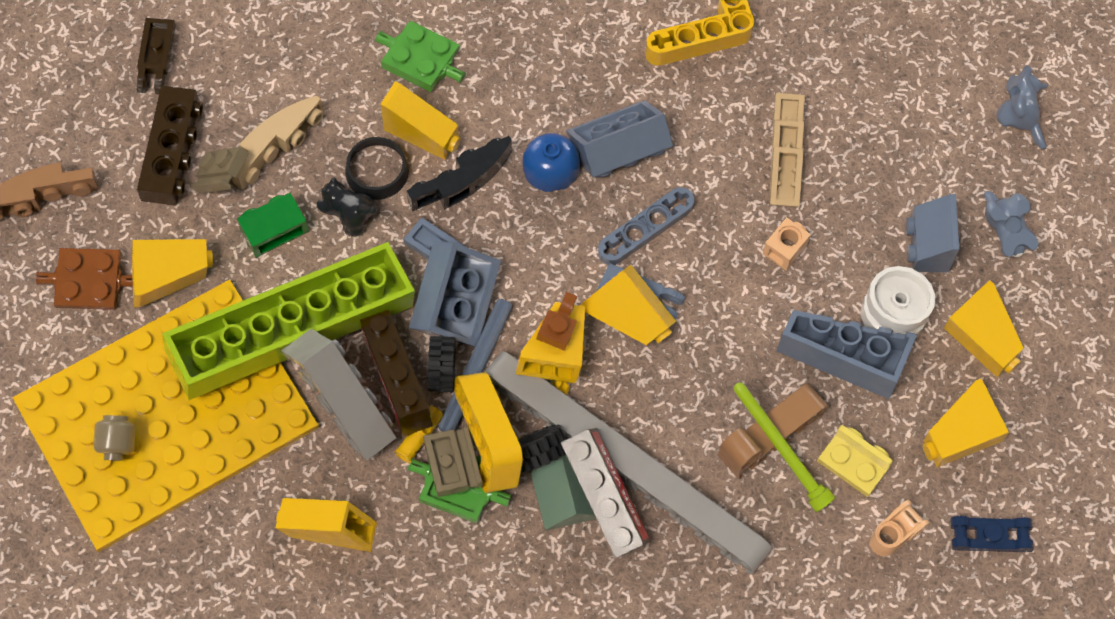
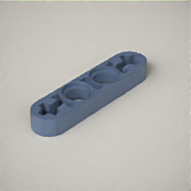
M683 187L673 189L603 238L598 246L599 259L604 264L609 265L611 263L616 265L687 216L694 206V195L692 192ZM676 197L680 200L686 198V206L684 207L682 204L677 205L673 208V213L671 214L669 209L675 205ZM653 213H662L666 221L660 225L652 223L649 217ZM631 229H638L642 232L643 237L638 241H632L627 237L626 233ZM618 237H621L623 244L617 248V255L614 256L612 253L606 255V246L610 248L616 247L620 243Z

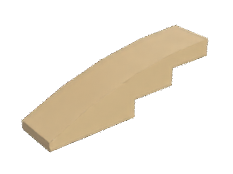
M775 94L770 205L800 207L805 95Z

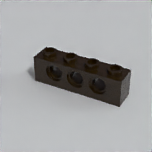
M161 85L137 186V192L143 202L176 206L178 196L183 197L185 179L182 178L184 170L188 171L191 166V153L188 152L190 144L194 145L197 139V127H194L196 118L201 119L203 113V102L199 101L197 91L194 89ZM183 118L182 121L178 123H173L175 119ZM170 144H178L172 149L166 148ZM164 170H172L167 175H160Z

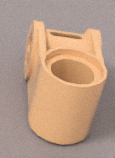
M909 499L899 505L882 521L871 535L870 547L877 555L883 557L892 555L905 543L913 540L930 524L927 519L923 520L911 507L912 502ZM880 534L890 536L893 544L884 543L880 538Z

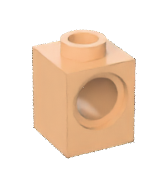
M786 217L766 241L763 255L787 271L807 247L811 234L807 232V229L801 223L793 222ZM782 240H791L795 245L787 246Z

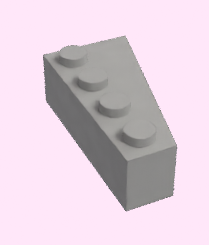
M310 329L282 350V353L288 360L291 359L300 365L302 369L297 373L313 391H319L320 394L316 396V399L331 416L335 414L336 417L333 419V422L358 455L368 461L396 439V436L390 429L394 426L392 421L383 411L381 413L375 406L378 403L377 398L370 389L362 387L359 382L362 379L361 374L353 364H347L343 358L346 352L336 339L331 341Z

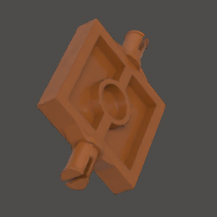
M59 248L58 265L55 272H36L37 285H54L55 308L116 310L117 296L121 288L133 287L132 275L122 274L120 268L122 253L120 250Z

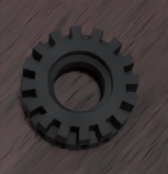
M430 337L428 391H454L455 337Z
M560 425L546 426L541 430L533 431L534 433L525 435L524 438L518 439L523 458L521 472L541 468L542 465H548L551 461L558 460L559 456L566 454L561 445V442L565 441L566 437Z

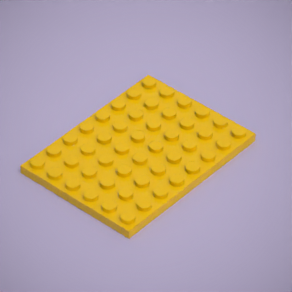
M230 279L12 397L98 553L319 428L318 423L281 363L192 400L188 399L164 350L162 333L243 301ZM104 415L127 416L128 421L135 425L134 451L131 454L123 455V461L104 460V454L97 453L94 450V427L96 422L103 420Z

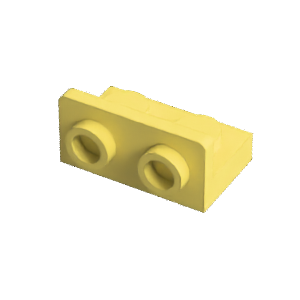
M841 425L834 438L817 459V462L869 497L890 468L893 460L889 458V454L883 448L876 445L872 446L863 440V436L857 430Z

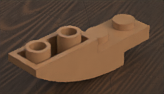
M61 162L41 166L10 178L0 184V220L4 216L10 215L18 217L30 216L33 211L41 210L39 201L41 199L56 201L61 196L70 194L86 196L91 191L98 190L97 178L93 169L86 168L65 172Z

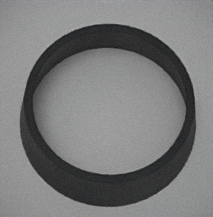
M366 138L358 142L348 154L345 176L350 188L355 193L367 194L373 200L386 199L398 193L408 179L409 166L403 151L395 142L387 138ZM375 145L386 146L400 154L402 157V169L394 181L381 187H369L361 184L353 177L349 164L352 158L366 147Z

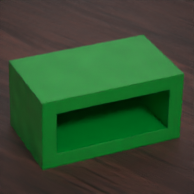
M291 192L285 195H277L270 199L267 204L259 208L248 209L237 218L240 231L255 258L309 232L307 221Z

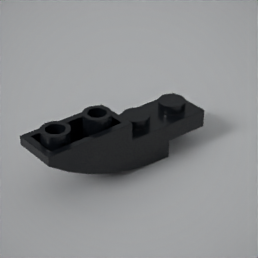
M510 136L502 139H492L485 146L476 150L468 149L461 153L459 157H456V170H446L430 181L415 183L410 189L406 190L408 203L412 211L439 200L445 210L482 188L497 174L512 153V140Z

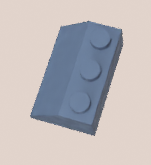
M646 100L566 130L570 141L575 144L579 152L580 161L585 171L592 177L607 176L613 169L621 166H633L638 163L639 159L647 156L661 155L665 152V149L673 146L664 113Z
M433 241L409 328L431 336L455 337L457 343L475 347L481 335L501 260L454 242Z

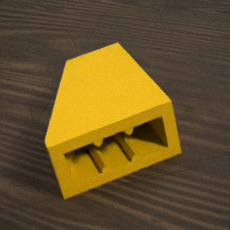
M395 81L380 104L384 131L444 160L449 152L455 153L461 141L458 124Z
M206 239L132 240L133 307H142L206 278L207 268H212L213 266L212 250H207Z
M632 265L618 273L579 305L585 306V313L644 345L649 344L654 339L657 343H660L672 333L669 327L676 322Z
M989 280L949 317L944 329L998 378L1004 371L1010 374L1020 364L1021 360L1018 357L1024 348L995 284Z
M555 302L550 310L557 313L561 303ZM574 305L569 318L576 320L577 323L565 351L536 340L544 321L543 319L521 351L515 374L576 383L582 367L585 306Z
M982 379L976 380L929 430L923 440L924 453L929 461H934L937 468L1003 442L1009 431Z
M282 498L281 507L276 517L277 523L275 528L290 538L371 552L378 522L348 501Z

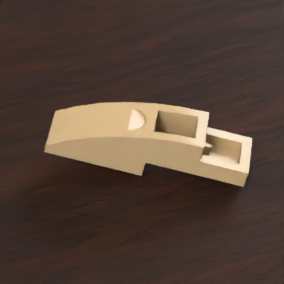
M314 96L287 106L273 114L250 132L239 144L249 154L237 177L232 179L233 184L241 190L248 184H254L259 178L260 169L266 162L271 163L276 158L279 151L278 148L287 153L293 147L298 148L306 137V131L311 125L317 126L323 117L321 98Z

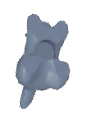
M1026 65L1018 76H1010L1006 86L1010 100H1006L998 108L996 115L998 121L1004 127L1012 126L1016 129L1030 130L1035 143L1041 149H1046V143L1038 123L1040 108L1037 93L1041 89L1047 88L1048 85L1041 83L1031 73L1032 68Z
M985 191L984 197L987 204L984 214L987 222L996 230L1000 239L1001 253L1006 257H1020L1024 254L1026 247L1031 251L1036 250L1038 239L1027 227L1024 219L1025 215L1030 211L1028 199L1019 193H1015L1011 197L998 199L994 193Z

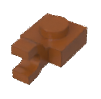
M566 292L558 312L548 310L536 340L565 351L577 323L576 320L569 318L574 309L577 299L576 295Z

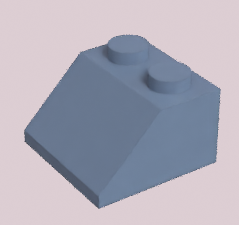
M949 194L914 207L911 216L906 218L905 233L906 235H911V244L907 246V262H912V267L917 272H949L959 252L956 194Z

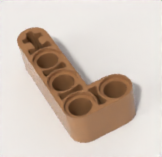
M806 383L769 411L767 416L786 442L790 440L788 437L795 432L797 434L824 414L829 406L810 384ZM755 422L745 431L741 427L732 432L721 443L718 456L738 479L744 477L742 473L749 468L751 470L767 458L765 455L772 450L775 452L777 449L758 423Z

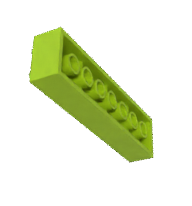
M386 242L162 333L164 350L188 399L192 400L287 360L282 350L310 329L332 341L361 329L360 319L389 310L392 316L412 308L415 290L389 242Z

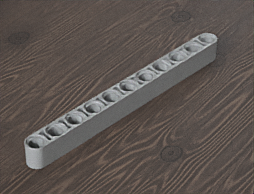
M501 351L485 372L488 373L492 383L499 387L497 389L499 392L512 401L517 400L522 404V409L536 419L540 417L547 422L546 426L560 425L568 439L587 429L597 428L622 481L635 491L637 489L645 494V499L659 509H666L670 512L669 516L685 528L687 526L696 531L694 534L711 547L712 545L718 547L723 556L736 565L739 563L746 568L745 572L748 574H754L772 550V547L764 538L545 379L515 374L518 360L512 355Z

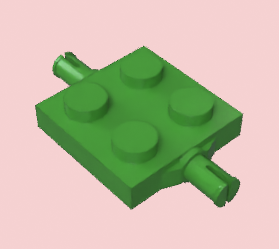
M409 21L401 34L395 38L383 31H379V34L376 36V42L389 48V51L381 61V68L429 92L445 76L461 83L466 75V72L452 66V60L458 53L460 45L419 24Z
M475 455L478 468L480 469L481 457ZM412 458L411 464H409L408 471L425 476V485L419 497L420 503L478 524L482 511L489 501L508 507L511 500V494L502 491L485 493L482 488L477 487L469 488L468 491L437 497L430 465Z

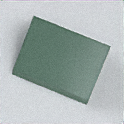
M566 455L559 456L558 460H553L550 464H544L541 468L530 472L545 531L597 519Z

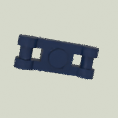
M954 516L950 518L951 529H954L955 537L952 539V550L1034 551L1033 540L1030 539L1029 531L1032 530V519L1030 518L995 519L969 518L967 516ZM967 530H975V539L967 538ZM1008 531H1017V540H1009Z

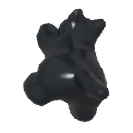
M335 177L331 178L330 182L322 187L321 195L323 200H318L316 208L321 212L339 217L343 230L348 236L361 235L364 222L370 216L376 217L380 214V206L374 202L373 198L367 194L355 193L349 190L345 185L338 182Z

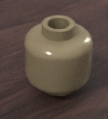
M104 415L103 420L96 422L93 447L97 453L104 454V460L123 461V455L131 454L134 451L135 425L128 421L127 416Z

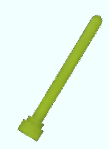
M741 382L734 385V392L808 491L806 495L809 500L807 502L812 509L817 512L830 504L835 499V496L829 488H824L822 484H817L747 387Z

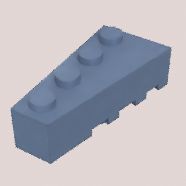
M793 310L776 351L890 399L917 334L906 332L904 335L891 332L892 329L879 327L878 329L860 326L861 323L849 321L848 323L833 321L832 317Z

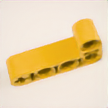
M719 0L718 15L650 33L646 41L645 56L647 61L652 65L660 66L746 44L751 39L754 26V17L747 0ZM726 3H733L735 4V6H731ZM740 26V27H743L744 29H743V30H740V29H737V28H735V27ZM709 33H714V34H716V35H718V36L713 37V36H710V35H708V34H709ZM682 40H687V41H690L691 43H687V44H686V43H683V42H681V41H682Z
M481 372L456 376L454 379L455 396L481 455L479 472L483 491L491 493L517 488L523 461L522 450L488 373Z

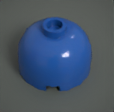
M546 133L535 137L527 145L522 157L523 172L526 180L533 187L544 192L568 188L576 181L580 172V156L575 144L567 137L556 133Z

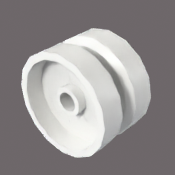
M895 266L879 272L871 282L862 302L861 318L864 326L878 329L879 327L892 329L891 332L904 335L906 332L917 334L916 337H918L935 307V293L932 284L923 274L908 267Z

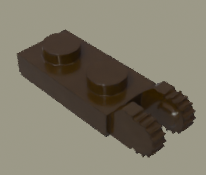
M145 18L137 63L136 90L138 93H145L147 73L156 74L154 82L156 94H160L161 85L164 86L165 75L168 74L176 27L174 20Z

